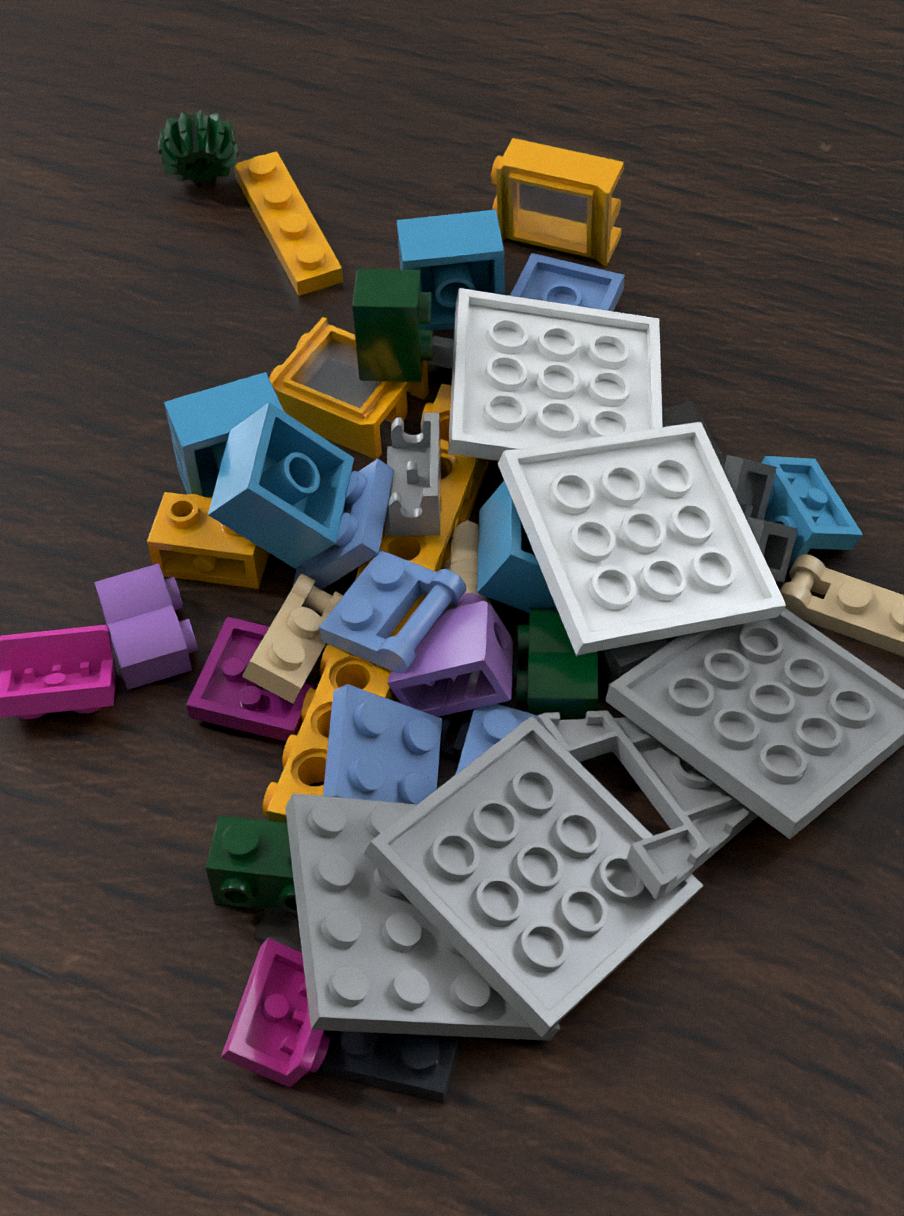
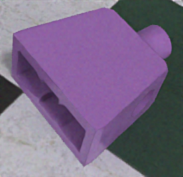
M465 593L455 604L454 608L443 611L414 650L416 657L404 673L392 671L387 682L401 704L436 717L510 701L512 695L513 659L511 636L490 603L477 594Z

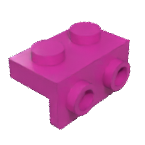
M107 625L0 636V718L16 716L17 718L28 720L52 712L73 710L77 713H92L100 710L102 707L113 706L117 670L111 634Z
M268 938L260 946L221 1058L290 1088L307 1072L315 1073L319 1069L326 1056L330 1037L323 1034L324 1030H311L302 953Z

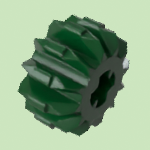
M200 109L197 114L190 115L182 111L180 119H167L166 127L160 131L158 148L165 173L175 175L178 182L189 179L193 180L195 185L203 180L215 183L216 176H229L230 168L237 164L238 143L235 131L232 128L231 122L222 121L220 113L204 115Z

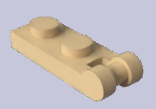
M805 554L796 558L789 571L792 580L783 584L780 589L787 610L803 621L904 657V595L828 569L823 562L814 556ZM810 590L825 595L824 599L813 596Z
M303 573L298 577L242 675L247 680L291 703H294L326 644L322 642L319 626L344 596L336 591L332 596L314 586L316 580Z

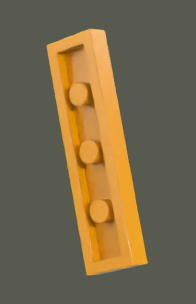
M278 152L259 155L234 165L235 178L298 296L342 283V267Z

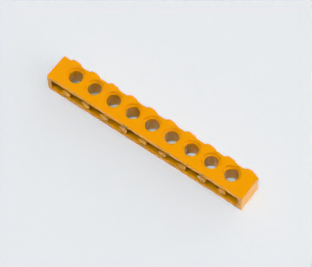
M441 384L434 404L427 403L422 414L423 419L424 413H439L441 438L440 535L385 536L384 522L379 549L435 572L444 569L446 561L451 558V536L453 535V530L456 529V525L469 519L491 462L489 459L448 454L451 385ZM373 558L359 566L356 579ZM419 596L389 637L397 636L426 596ZM329 644L326 646L321 659L320 682L317 689L310 688L305 696L301 714L302 726L298 735L291 734L286 742L282 758L284 770L279 782H271L266 790L262 808L263 816L268 817L269 821L287 823L285 806L293 793L323 796L324 784L315 787L309 785L325 781L333 691L348 684L399 703L398 698L387 683L392 672L391 670Z

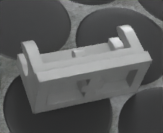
M424 413L421 422V433L418 435L406 434L404 432V422L402 418L398 417L391 426L392 446L387 448V465L394 469L385 516V536L440 535L441 438L439 413Z

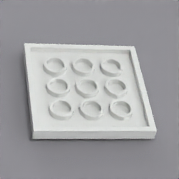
M459 288L455 312L448 454L499 461L503 451L663 427L659 318Z
M701 422L503 451L498 466L576 655L775 618L785 608V601Z

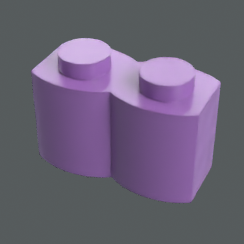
M155 564L94 582L127 690L192 671L188 653L198 651V647L189 619L178 621L175 613L176 610L183 609V603L174 577L164 579L159 564Z

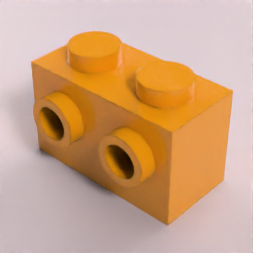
M164 492L147 540L152 565L159 564L165 577L259 589L270 553L208 516L212 498L197 494L184 495Z

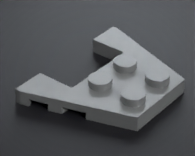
M587 711L585 719L560 720L559 712L543 713L537 717V721L578 762L608 752H614L671 830L632 843L626 858L655 900L665 897L758 817L757 814L629 718H613L609 711Z

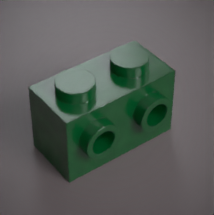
M357 269L352 309L359 381L421 382L423 361L433 360L434 337L433 330H424V324H430L432 302L431 292H422L420 270Z
M218 815L205 867L214 904L298 914L287 823Z

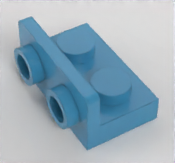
M765 456L761 463L775 466L777 469L764 520L798 529L788 569L792 568L798 556L807 554L810 549L852 550L863 534L816 459Z

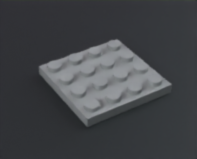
M786 608L775 618L678 636L609 685L605 700L789 839L904 745V690Z
M530 716L371 840L364 852L377 868L541 1038L684 907L703 887L690 874L665 897L658 900L654 899L626 860L632 843L652 837L653 835L533 716Z
M292 794L285 809L311 1030L547 1041L552 1039L560 1029L559 1023L541 1038L364 854L371 840L414 808L416 804Z

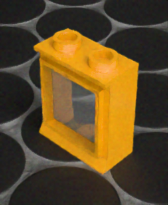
M512 138L504 155L496 157L491 172V183L497 185V195L492 210L497 212L502 243L505 238L593 258L607 267L621 237V228L613 227L620 212L621 199L613 198L612 193L624 170V162Z
M322 317L309 333L302 335L296 349L282 365L274 368L269 377L286 414L321 437L375 460L382 454L380 424L384 419L393 423L398 417L402 418L404 422L407 416L406 391L423 400L429 394L427 361H423L421 382L359 381L355 334L329 325L325 317Z

